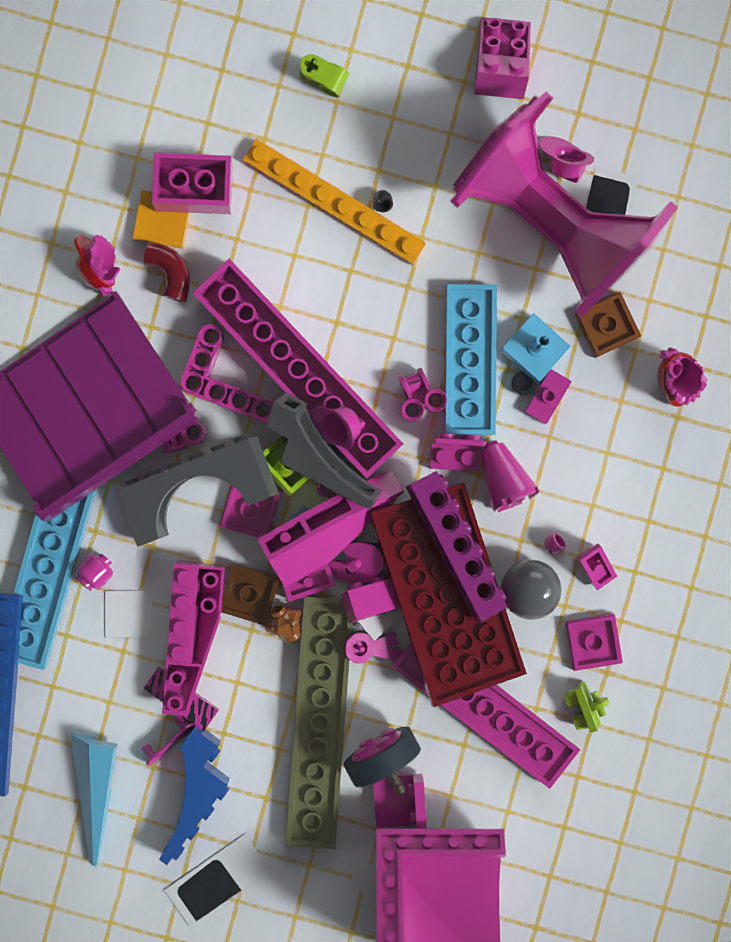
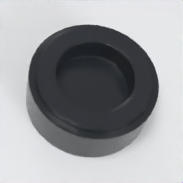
M521 371L512 378L511 387L517 395L528 396L535 391L537 383Z

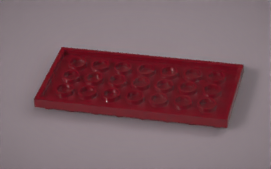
M465 483L446 488L450 497H454L460 507L458 512L462 520L465 519L468 522L472 531L470 535L473 541L480 545L483 551L481 556L483 561L492 568ZM432 493L430 503L438 507L440 503L439 497ZM412 499L371 512L370 517L431 706L436 707L527 674L506 609L482 622L474 621ZM444 516L441 523L448 530L451 527V520L449 517ZM458 538L453 543V547L457 552H461L463 549V543ZM468 561L465 565V570L469 575L473 574L475 570L474 564L471 561ZM493 578V580H494V582H495V584H496V586H497V588H498V584H497L496 578ZM483 584L477 587V594L481 598L486 594V587Z

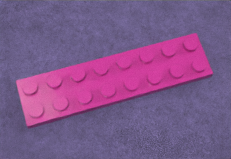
M410 641L398 659L392 664V668L427 694ZM499 685L441 705L549 789L580 751L578 746Z

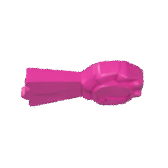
M394 632L378 637L375 641L366 633L351 634L344 642L345 656L355 664L366 663L372 656L396 661L402 651L400 649L387 648L399 644L396 640L397 634Z

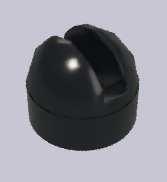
M386 190L377 191L373 197L374 209L382 213L390 211L393 207L392 195Z

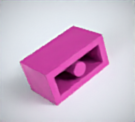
M384 576L371 579V584L362 586L361 582L347 586L348 591L342 593L341 598L349 624L400 608L391 579L385 580Z

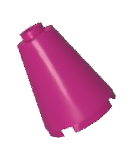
M494 440L483 446L485 450L481 452L491 507L494 513L522 504L527 495L530 500L540 493L537 485L503 442L498 443L497 440Z

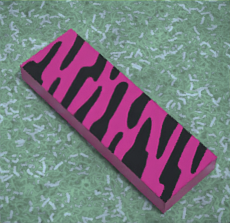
M158 667L143 687V689L162 702L165 670ZM195 692L188 716L183 717L205 731L219 711V708Z

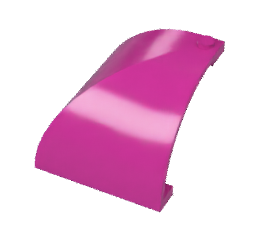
M376 829L377 942H500L501 858L506 856L504 829Z

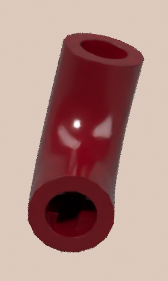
M149 241L144 254V265L157 268L165 275L166 281L162 296L186 303L190 289V273L186 261L176 250L163 244Z

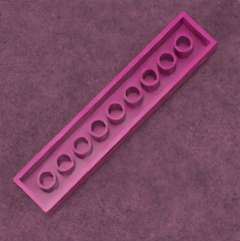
M230 258L193 292L194 296L286 393L307 403L306 408L309 415L311 410L317 406L330 409L347 407L353 410L358 418L365 421L359 436L354 439L353 447L349 449L337 445L336 447L366 478L374 473L404 444Z

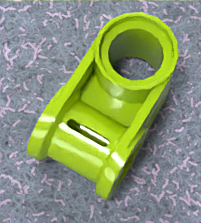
M315 54L305 55L300 62V74L304 82L332 97H339L349 76V72L346 69ZM312 66H315V70H312L311 73L307 72V68L310 69Z

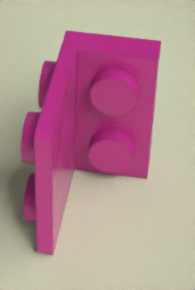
M439 433L437 438L431 439L430 469L480 472L481 447L485 446L486 441H479L480 436L464 435L461 440L454 439V434Z
M423 774L398 775L406 789L400 795L396 794L394 786L391 785L388 777L373 784L376 827L416 825V829H427Z

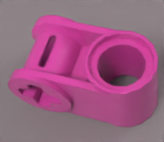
M195 422L164 443L165 449L163 454L183 450L186 447L204 442L208 437L206 425L201 422ZM193 426L199 427L201 433L200 437L196 440L190 436V429Z

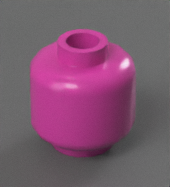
M102 553L99 556L88 554L76 567L75 572L78 576L75 579L89 591L92 589L100 590L113 576V570L109 567L112 562Z

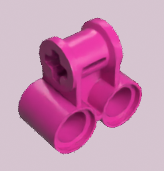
M422 368L417 369L416 373L404 378L402 376L398 377L406 398H408L401 407V416L407 422L419 420L424 413V407L428 411L435 413L446 406V394L440 389H429L430 387ZM419 380V382H417V383H414V384H412V385H408V384H410V383H412V382H415V381ZM437 394L441 397L442 403L440 407L434 408L430 406L428 402L430 395ZM408 404H415L419 408L418 416L414 418L407 416L405 412L406 406Z

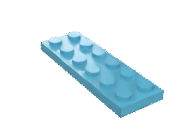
M446 285L445 394L447 396V404L445 406V434L496 435L497 285Z

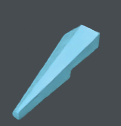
M72 733L71 743L88 858L91 865L97 866L110 801V786L118 744L95 740L96 737Z

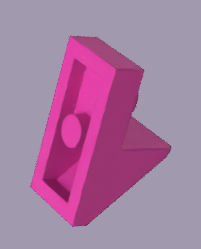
M599 543L594 544L574 558L585 571L591 584L597 591L618 577Z

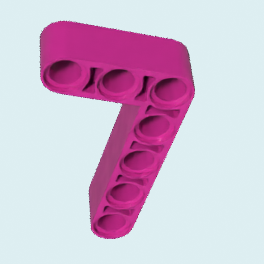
M208 324L203 326L198 333L180 382L182 389L188 394L267 424L274 404L273 401L210 378L224 342V335L215 325ZM209 331L217 332V340L213 343L206 342L205 337ZM207 354L209 358L207 365L199 367L196 362L198 356ZM192 377H197L200 382L196 390L188 388V381ZM215 386H221L223 389V395L219 399H213L211 396V390ZM238 395H245L247 403L243 408H236L234 405V399ZM261 404H268L270 407L269 415L260 417L257 413V408Z

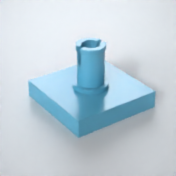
M533 313L500 351L538 384L571 346Z

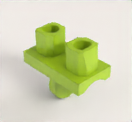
M580 682L575 689L566 692L564 698L569 708L581 706L582 712L574 714L572 717L576 730L589 728L590 733L598 731L597 726L601 723L599 717L606 715L604 707L608 706L610 702L607 697L600 698L598 691H593L590 695L586 682Z

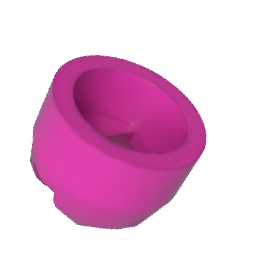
M554 532L547 537L544 547L549 549L548 552L550 554L556 555L566 549V543L558 533Z

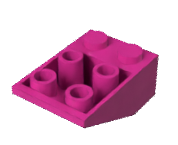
M481 17L475 74V95L524 99L529 79L531 22Z

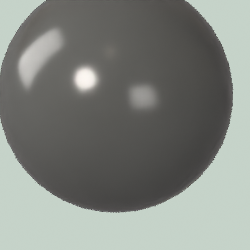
M529 559L517 562L508 569L501 583V589L507 598L505 603L508 609L514 615L523 619L537 620L546 617L554 611L561 598L562 588L557 573L548 564L539 560Z

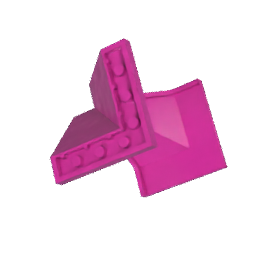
M546 91L539 98L535 95L528 104H523L492 131L454 182L453 191L456 194L450 202L458 208L469 197L474 196L508 206L518 213L559 250L581 297V302L574 311L583 317L649 249L678 207L670 201L656 216L647 217L594 213L578 202L542 168L535 124L554 99Z

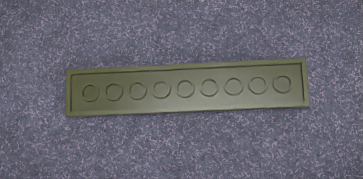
M304 597L285 846L335 849L349 673V659L345 656L344 642L352 633V623L349 624L342 598Z

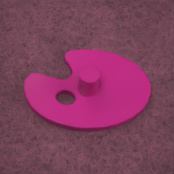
M366 542L350 543L343 550L348 560L335 559L330 562L331 571L338 579L354 584L374 579L380 574L385 565L381 550Z

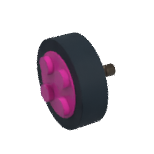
M405 726L396 729L392 727L375 739L371 737L359 744L360 748L344 761L343 766L355 787L369 786L388 777L391 785L394 786L396 794L400 795L406 789L401 783L397 772L418 756L421 747L410 727Z

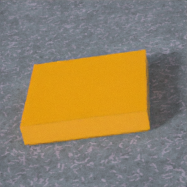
M141 190L133 240L145 243L152 241L168 247L183 249L190 213L156 212L152 204V192Z

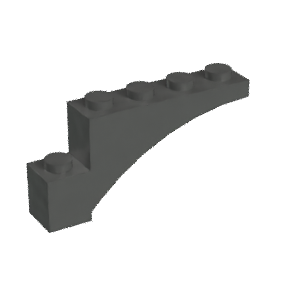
M285 392L274 402L266 426L275 431L277 435L288 438L281 464L289 467L294 472L310 478L313 482L333 490L336 494L345 496L357 505L370 510L379 499L382 490L351 470L334 453L312 421L306 408L307 403Z

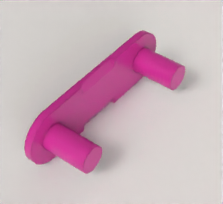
M178 715L174 721L181 731L167 745L156 753L149 744L142 747V751L149 759L146 765L151 766L192 731L195 725L193 723L188 725L184 718Z

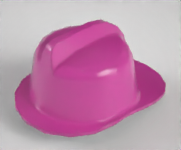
M547 136L539 140L541 150L551 157L552 171L563 179L574 183L579 182L586 166L594 162V157L564 139Z
M317 406L310 413V417L323 439L328 443L345 449L353 447L354 439L359 436L361 428L365 425V421L358 418L353 410L347 407L330 409Z

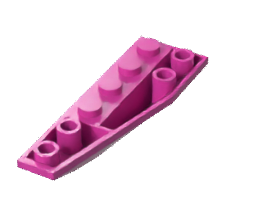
M392 470L367 481L382 490L379 499L370 510L357 505L354 501L343 495H336L257 539L285 588L329 564L372 523L371 512L389 507L404 493Z
M181 560L174 563L162 714L188 716L221 619L225 567L204 562Z

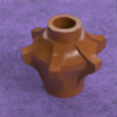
M278 605L271 610L270 621L264 626L266 631L278 635L285 643L297 640L301 636L299 618L302 614L299 608L292 609L291 606L285 608L283 605Z

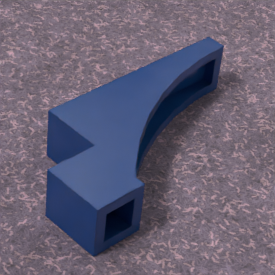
M198 726L193 728L179 748L183 752L185 763V796L176 830L159 858L165 865H168L172 858L175 861L179 858L185 849L182 846L187 838L190 841L194 838L200 829L197 826L202 818L205 821L209 818L215 809L212 806L217 798L221 801L230 789L227 786L230 778L208 762L212 763L221 750L218 749L221 740L206 729L203 731Z

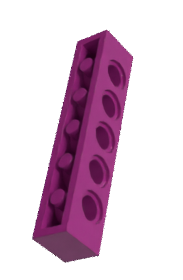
M435 471L407 485L406 489L474 621L482 622L508 608L505 603L507 598L504 591L500 587L497 588L493 580L495 574L492 568L483 561L481 557L483 551L480 545L473 541L470 535L472 531L468 522L465 519L462 520L458 512L460 510L458 502L454 497H450L446 489L448 488L446 479L442 474L439 475ZM432 493L436 494L440 499L438 507L430 503ZM444 516L449 517L451 520V527L448 530L441 523ZM457 538L463 543L461 552H457L453 547V543ZM468 561H471L475 567L471 575L465 570V565ZM480 584L486 587V594L482 598L477 594V587Z

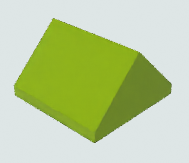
M282 436L264 450L263 453L273 479L288 496H291L310 478L294 472L289 467L281 464L288 438Z

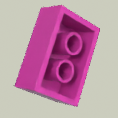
M154 152L152 204L155 211L231 214L233 174L231 156Z

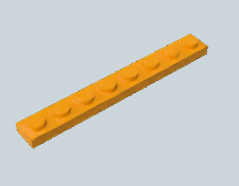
M255 139L243 159L249 166L412 266L426 245V242L258 139Z

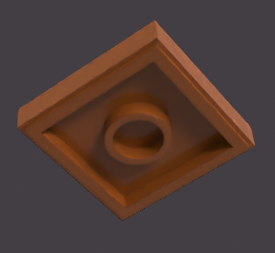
M621 291L595 303L583 317L574 313L594 358L641 337Z

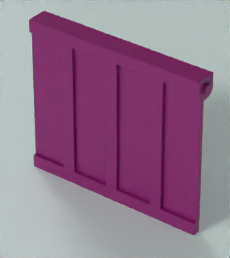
M117 291L0 371V448L34 501L32 503L34 512L41 521L52 520L200 420L196 413V408L192 403H189Z

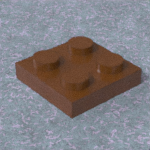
M233 563L223 593L221 613L266 626L280 578L273 574Z

